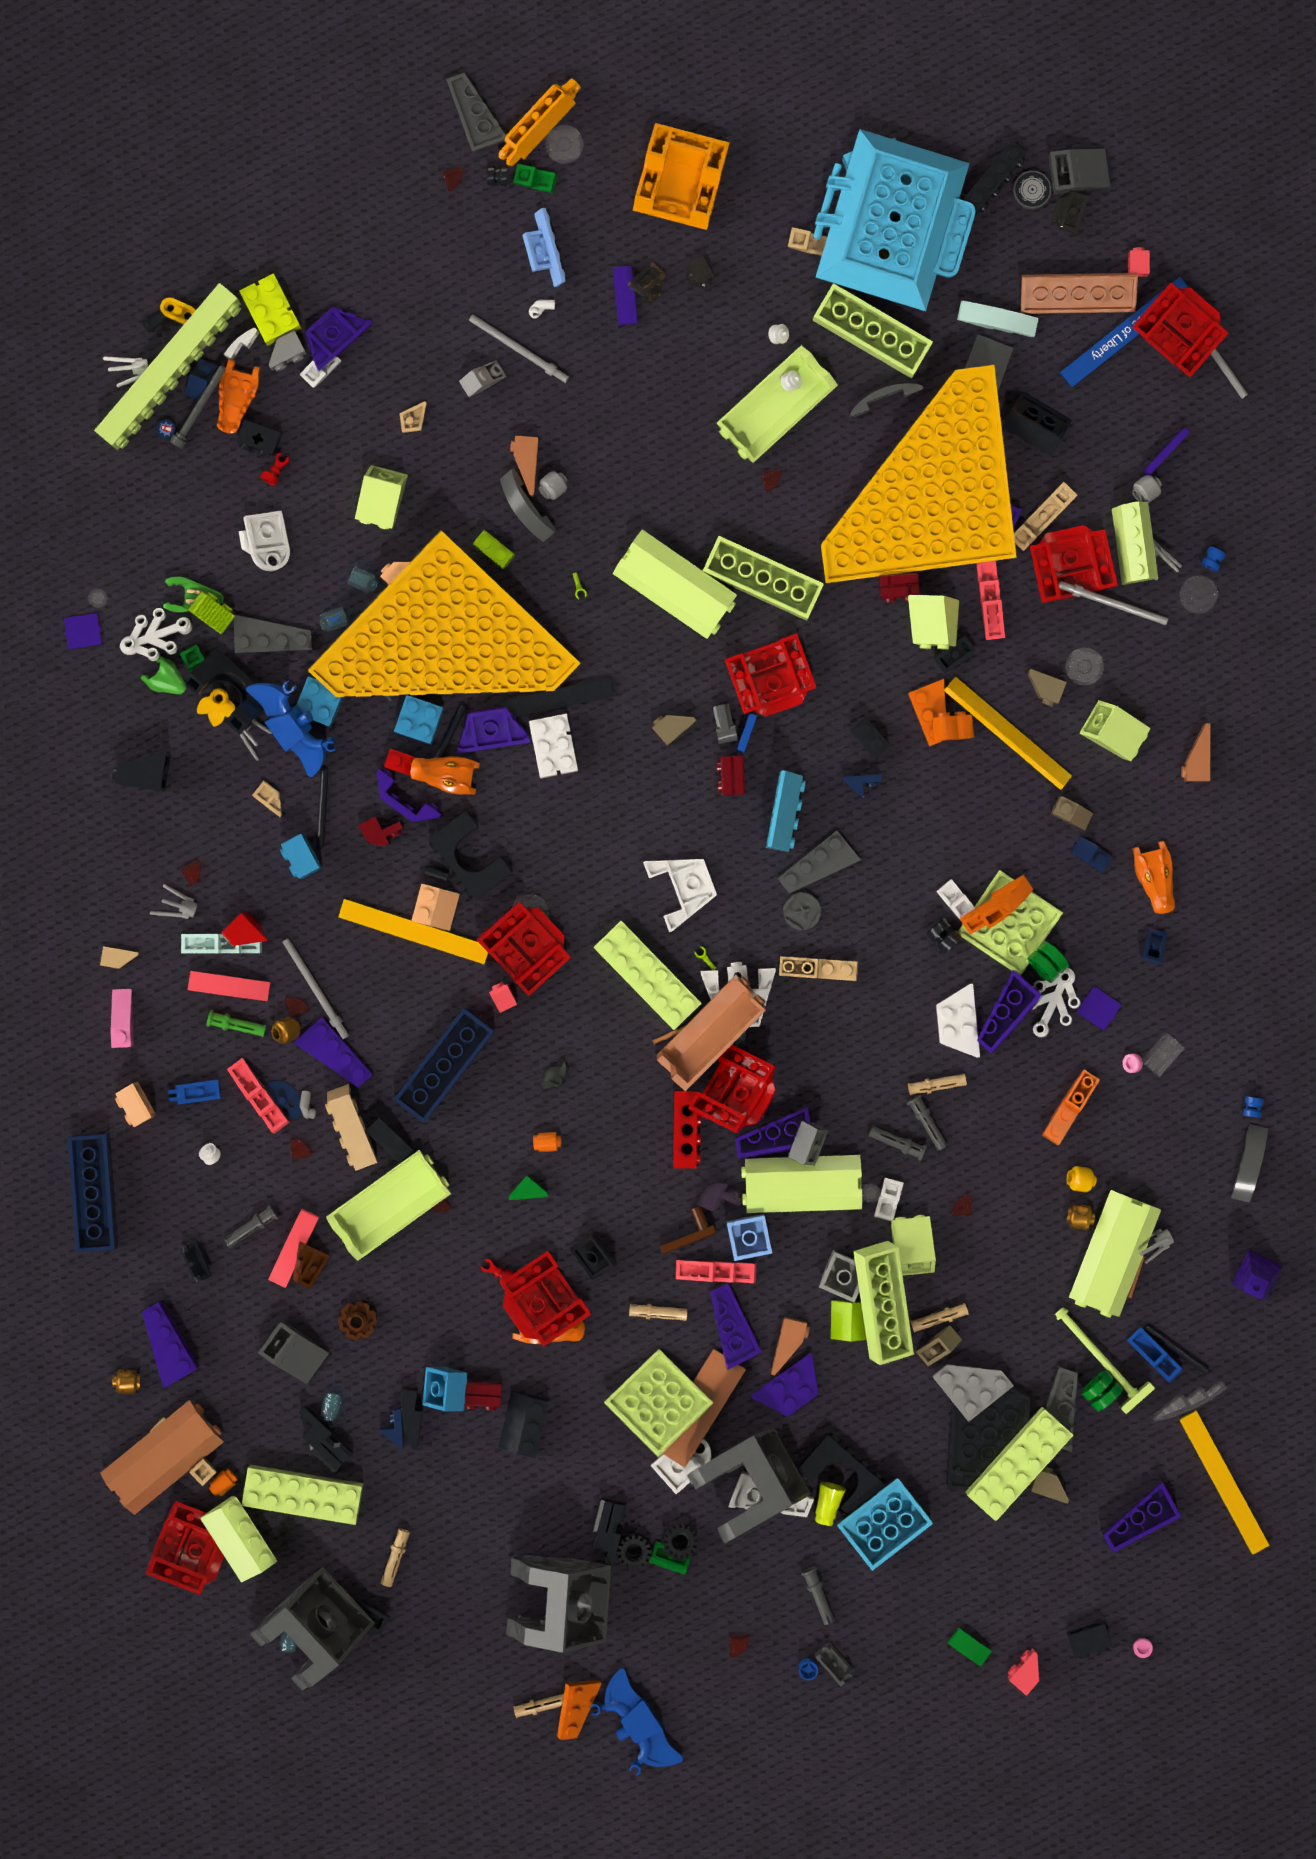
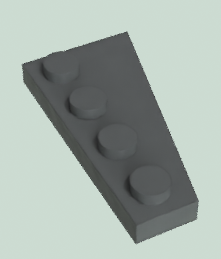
M462 73L446 79L472 153L505 142L506 134L466 74Z
M234 615L235 653L312 650L311 630Z
M835 831L777 879L790 894L861 859L839 832Z
M1058 1367L1045 1409L1073 1434L1078 1373ZM1072 1438L1062 1449L1072 1452Z

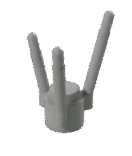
M1153 539L1155 557L1159 555L1171 568L1179 572V569L1174 564L1179 568L1182 567V564Z
M257 721L253 723L254 725L266 731L267 733H272L268 728H266L261 723ZM249 726L240 736L255 760L258 761L259 757L246 738L247 736L255 746L258 745L248 732L251 728Z
M164 884V888L186 901L182 900V903L179 904L162 899V903L180 908L179 912L182 913L150 911V914L182 917L185 919L193 918L198 903H195L193 898L187 897Z
M1158 1229L1152 1232L1151 1236H1157L1154 1238L1155 1244L1140 1252V1256L1157 1247L1159 1249L1144 1261L1145 1264L1153 1260L1164 1250L1170 1248L1169 1245L1174 1243L1167 1229L1164 1231Z

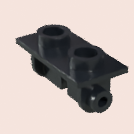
M197 1241L181 1247V1254L186 1264L191 1262L193 1266L188 1268L192 1280L198 1283L212 1277L209 1266L202 1254V1249Z

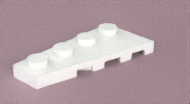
M742 1471L728 1507H740L747 1510L762 1501L763 1498L749 1473ZM808 1496L780 1513L807 1517L814 1497Z

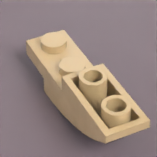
M780 956L779 976L857 981L858 962Z

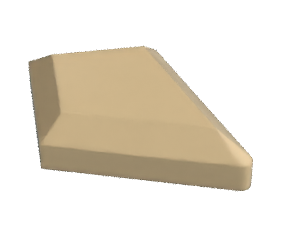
M422 402L400 413L402 433L422 430L426 402Z

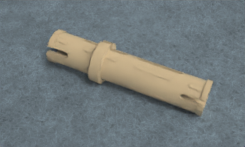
M963 1073L955 1076L932 1080L927 1078L921 1082L908 1083V1090L910 1096L925 1092L930 1094L931 1091L967 1086V1082Z
M963 1303L953 1308L946 1307L943 1311L913 1320L911 1324L915 1333L916 1331L946 1321L952 1322V1319L969 1315L966 1304Z
M630 1304L629 1316L646 1317V1319L661 1318L686 1321L687 1308Z
M399 1528L394 1544L391 1545V1554L381 1580V1584L384 1586L392 1587L401 1557L406 1551L405 1546L410 1534L408 1530Z
M564 1694L537 1701L533 1699L529 1703L513 1706L515 1716L518 1718L529 1714L537 1715V1712L561 1707ZM561 1700L560 1702L544 1705L545 1703ZM541 1705V1707L525 1710V1708Z

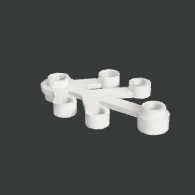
M157 608L153 612L154 619L146 634L142 637H139L142 629L147 626L148 620L144 615L136 617V626L131 635L121 641L120 649L126 655L138 653L148 657L151 661H156L159 658L158 651L155 648L147 649L141 645L149 643L166 650L168 654H174L177 651L176 644L173 641L165 642L160 640V638L178 631L181 634H188L192 630V623L188 618L182 617L177 620L176 624L157 630L161 621L166 617L164 610ZM158 612H162L160 617H157ZM140 619H144L142 624H139ZM186 622L185 626H180L181 623ZM169 646H174L173 649L168 650ZM152 652H156L155 656L150 657Z
M1069 968L1063 973H1058L1059 977L1052 983L1046 980H1039L1034 983L1035 988L1038 983L1043 984V988L1038 990L1040 992L1045 991L1048 987L1057 985L1054 992L1044 995L1032 1009L1034 1010L1037 1006L1049 1002L1041 1021L1033 1026V1032L1038 1037L1048 1035V1022L1056 1006L1061 1015V1024L1069 1026L1072 1023V1017L1068 1015L1062 998L1064 989H1066L1069 996V1006L1074 1009L1080 1006V1000L1076 997L1072 985L1075 981V974ZM1063 974H1068L1069 976L1066 981L1062 980ZM1073 999L1078 1001L1076 1006L1071 1005ZM1068 1016L1069 1022L1063 1023V1018ZM1039 1026L1044 1027V1031L1041 1033L1037 1031Z

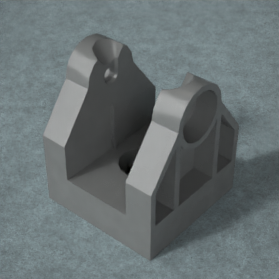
M774 1427L748 1438L687 1475L694 1488L698 1489L744 1465L761 1494L762 1501L717 1528L724 1544L811 1495Z
M515 1555L511 1557L510 1575L518 1577L528 1584L546 1587L548 1591L546 1617L519 1615L518 1618L507 1617V1636L513 1637L527 1646L561 1653L606 1642L611 1565L574 1558Z
M322 1567L251 1631L250 1636L260 1646H263L273 1641L284 1631L309 1659L290 1679L303 1691L308 1687L314 1686L335 1669L375 1622ZM317 1615L326 1621L328 1628L321 1624Z

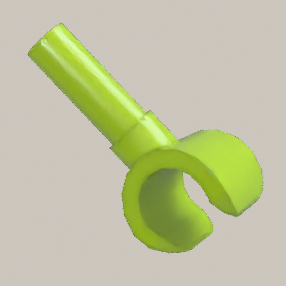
M573 573L577 589L575 592L576 598L579 599L577 593L580 590L584 591L586 598L587 592L582 588L578 574Z
M701 947L704 950V954L698 956L695 952L696 957L703 959L714 971L716 966L710 961L705 948Z

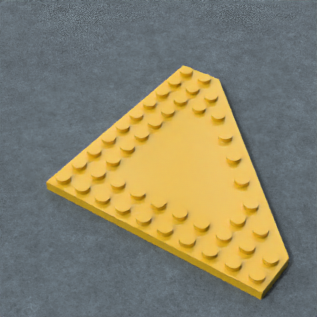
M994 365L957 369L948 378L821 543L825 583L1017 558Z
M441 530L317 659L308 671L335 697L499 693L511 691L534 692L554 691L580 665V662Z

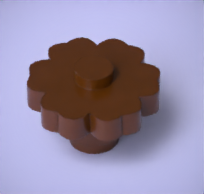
M357 1301L356 1304L348 1303L342 1308V1316L338 1319L339 1329L346 1331V1337L353 1340H358L360 1336L368 1338L374 1332L373 1325L378 1321L376 1311L370 1310V1305L363 1301Z

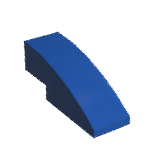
M1141 1327L1127 1340L1169 1383L1183 1371Z

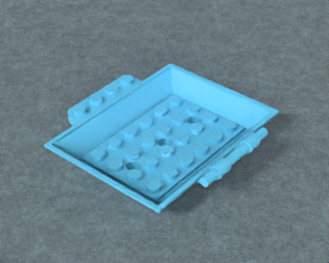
M859 129L846 176L839 177L842 165L835 163L832 175L829 176L827 181V192L821 212L817 215L813 238L820 240L823 229L830 227L816 278L926 311L936 275L951 278L957 274L975 216L973 204L959 199L970 163ZM908 175L911 178V183L904 185L901 182V176ZM841 190L835 213L828 214L834 192ZM897 212L900 215V221H891L890 213ZM886 249L889 252V258L881 259L879 251Z

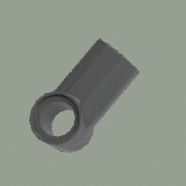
M729 704L713 707L718 743L737 741L736 728L732 721Z

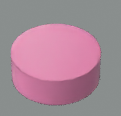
M1128 1054L1123 1059V1067L1129 1073L1139 1072L1143 1066L1142 1058L1138 1054Z
M1139 1638L1134 1642L1133 1650L1138 1657L1146 1658L1151 1655L1153 1646L1148 1639Z

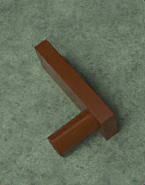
M702 1206L691 1210L699 1231L660 1246L663 1255L717 1234L713 1225L709 1227Z

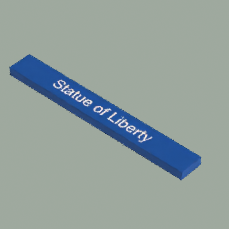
M1181 277L1172 283L1178 289L1189 288ZM1163 291L1060 372L1071 388L1139 335L1132 328L1133 324Z

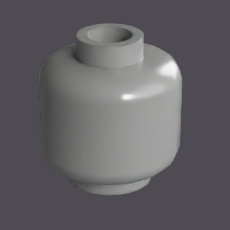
M551 471L539 481L540 487L538 489L544 498L555 500L566 492L567 478L562 473Z
M1145 475L1134 483L1132 493L1137 501L1150 503L1161 494L1160 487L1162 484L1157 477Z

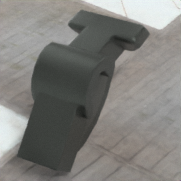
M563 1062L561 1067H552L547 1070L543 1077V1089L554 1086L559 1087L564 1083V1077L569 1070L567 1062Z

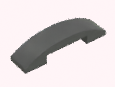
M905 383L881 388L862 399L850 412V419L869 412V403L901 391L903 397L906 398L922 392L923 386Z
M514 468L500 478L508 503L531 533L544 542L557 532L548 517H541L521 488L524 482Z
M1249 1124L1242 1160L1231 1194L1232 1199L1250 1203L1264 1156L1268 1128Z

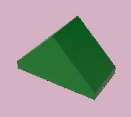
M526 1175L509 1195V1200L548 1197V1192L530 1176Z

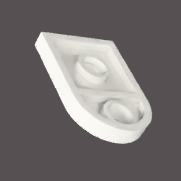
M282 511L243 517L254 563L265 571H276L282 568L290 556ZM269 556L276 558V566H271L268 563Z
M704 1438L701 1443L704 1444L705 1450L702 1453L695 1452L685 1468L664 1454L651 1464V1467L675 1494L690 1483L687 1477L689 1473L711 1460V1449Z

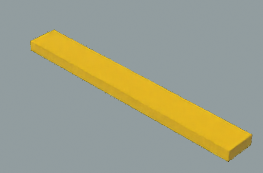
M956 676L944 689L947 694L1060 790L1072 777L1071 774Z
M346 899L343 901L338 916L339 918L478 963L485 964L488 952L479 942Z
M1195 1410L1180 1418L1179 1420L1251 1553L1255 1554L1270 1546L1197 1411Z

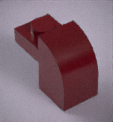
M376 816L358 825L365 839L377 846L390 845L387 837L390 836L393 839L401 835V830L404 829L400 821L382 829Z

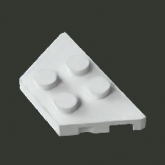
M969 984L936 1005L939 1042L969 1055L980 1057L979 1042L977 1041L978 1032L973 984Z

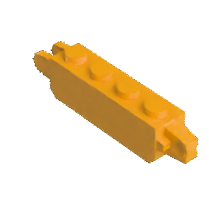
M572 78L561 87L558 84L552 85L506 135L505 142L507 144L500 150L499 158L503 160L507 158L506 164L510 166L517 163L520 158L525 159L576 104L573 99L581 88L580 85Z

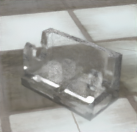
M1164 1033L1142 1058L1143 1064L1160 1077L1183 1051L1184 1047L1171 1035Z

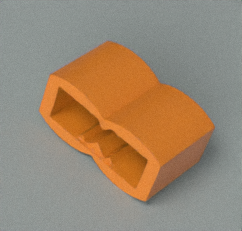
M966 711L955 712L954 716H950V712L939 713V717L933 718L935 741L974 738L972 715H966Z

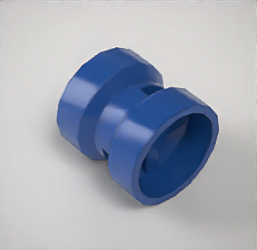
M1209 546L1207 557L1202 560L1201 565L1206 568L1210 566V570L1218 572L1221 567L1220 562L1224 560L1226 553Z
M1245 1096L1246 1108L1243 1110V1115L1262 1118L1261 1106L1264 1105V1099Z
M804 1658L800 1661L798 1666L800 1676L805 1680H813L818 1674L815 1660Z

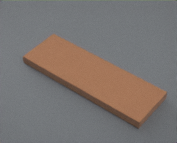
M1138 274L1022 275L1020 313L1136 312Z
M714 1349L712 1350L693 1383L713 1402V1405L663 1453L665 1456L684 1468L687 1466L746 1371L745 1368L736 1365L727 1370L724 1355Z

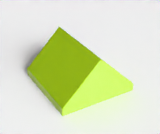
M831 1300V1339L850 1342L867 1340L861 1301Z

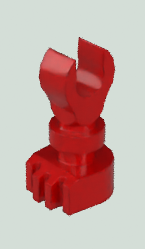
M282 452L276 455L275 464L269 469L270 472L264 471L260 476L262 480L272 486H275L279 479L276 476L280 475V470L289 463V457L284 462L279 461Z
M484 1259L490 1263L489 1269L480 1266L483 1272H491L495 1274L496 1278L500 1277V1283L514 1274L509 1269L503 1271L502 1267L498 1268L491 1259Z

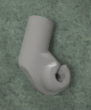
M302 1091L300 1100L302 1114L306 1119H314L316 1110L314 1108L310 1109L309 1106L311 1092Z

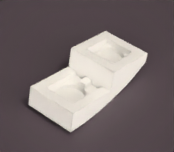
M253 328L242 334L229 346L224 355L228 359L233 360L242 345L248 349L251 347L259 331Z
M336 357L320 373L317 371L314 361H312L300 375L315 388L336 368L341 360Z
M952 879L936 891L959 920L960 917L975 909Z
M888 1178L884 1179L874 1217L888 1221L894 1220L903 1182Z

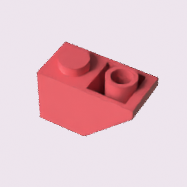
M501 982L492 986L493 991L489 993L500 1013L518 1004L509 984L504 985Z
M1033 1648L1030 1651L1026 1650L1020 1658L1022 1661L1018 1665L1014 1664L1008 1671L1009 1681L1026 1696L1039 1682L1038 1656Z

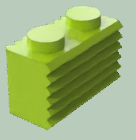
M485 530L482 531L473 543L474 548L480 550V553L486 555V558L489 557V560L495 562V565L501 567V570L505 569L515 556L513 552Z
M200 592L188 610L222 635L235 618L231 613L233 609L225 603L222 606L216 602L218 598L210 592L207 595L204 592Z

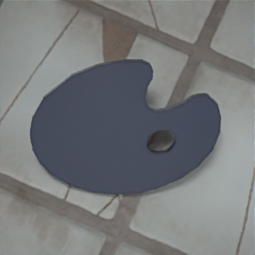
M278 1080L271 1081L266 1085L265 1089L280 1109H287L291 1119H297L301 1115V1099L292 1086ZM290 1100L294 1102V1107L289 1106Z

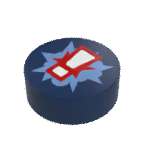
M164 419L157 424L156 431L161 438L170 439L176 433V426L172 421Z

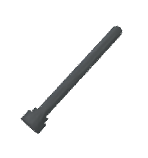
M224 366L218 367L180 432H177L176 435L173 434L170 442L177 447L183 449L187 443L186 435L225 373L226 368Z

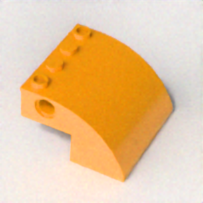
M655 123L635 195L633 211L707 230L729 142Z

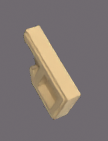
M263 781L252 796L281 817L280 793L266 781Z
M103 946L100 965L120 969L137 957L139 952Z

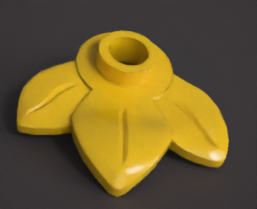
M220 688L214 689L210 696L202 698L197 707V713L208 714L209 720L214 727L220 725L225 716L229 718L235 710V705L229 700L228 693ZM222 695V701L217 702L216 696Z

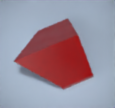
M248 911L242 912L221 932L234 947L236 945L268 941L260 923Z

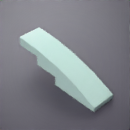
M961 301L957 320L984 328L1017 333L1028 337H1035L1038 318L967 301Z
M181 934V953H262V942L236 945L234 947L222 934Z

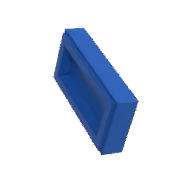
M749 714L737 748L738 751L743 753L745 752L757 717L754 714Z

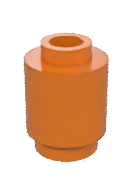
M544 1132L533 1135L534 1150H539V1152L558 1151V1147L562 1145L561 1135L558 1136L557 1132Z
M229 1468L225 1471L222 1470L209 1482L211 1485L209 1489L215 1496L219 1494L222 1497L236 1485L235 1482L238 1479Z

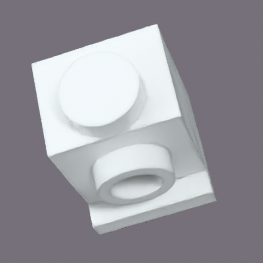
M742 962L730 963L731 967H727L728 982L734 977L736 972H740L741 977L743 976L748 980L746 965H742Z

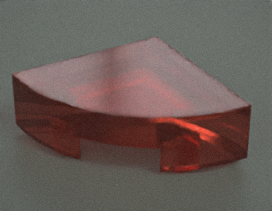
M461 167L443 172L449 192L454 190L461 181Z
M780 470L761 474L765 493L773 490L779 483Z
M199 861L181 870L190 887L197 882L200 876L201 867Z
M295 998L285 999L291 1017L309 1011L308 1006L302 1000Z
M290 1140L292 1159L312 1156L310 1149L303 1142Z
M967 1195L954 1204L952 1216L971 1215L970 1195Z
M443 1199L430 1210L445 1212L450 1210L451 1207Z
M729 1637L730 1658L744 1652L748 1645L749 1637Z

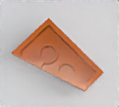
M944 679L908 693L929 747L942 742L935 741L933 718L939 717V713H946Z
M599 1680L565 1684L557 1737L560 1740L578 1737L590 1711V1706L593 1704L602 1684Z

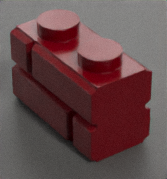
M918 573L880 575L878 577L880 600H885V603H894L899 598H904V601L907 602L909 595H920Z
M744 756L720 757V761H717V773H721V780H718V792H722V796L745 795Z
M467 1380L464 1405H466L467 1409H477V1406H485V1410H496V1407L501 1406L502 1382Z

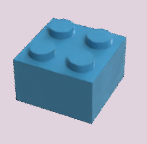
M307 677L296 706L302 713L309 711L313 716V721L331 728L343 697H335L318 680Z
M406 695L394 732L432 745L444 708Z
M299 834L281 844L283 849L280 852L285 860L290 861L292 866L289 869L294 877L304 879L322 869L304 834Z
M426 1367L422 1405L441 1411H464L467 1373L448 1367Z

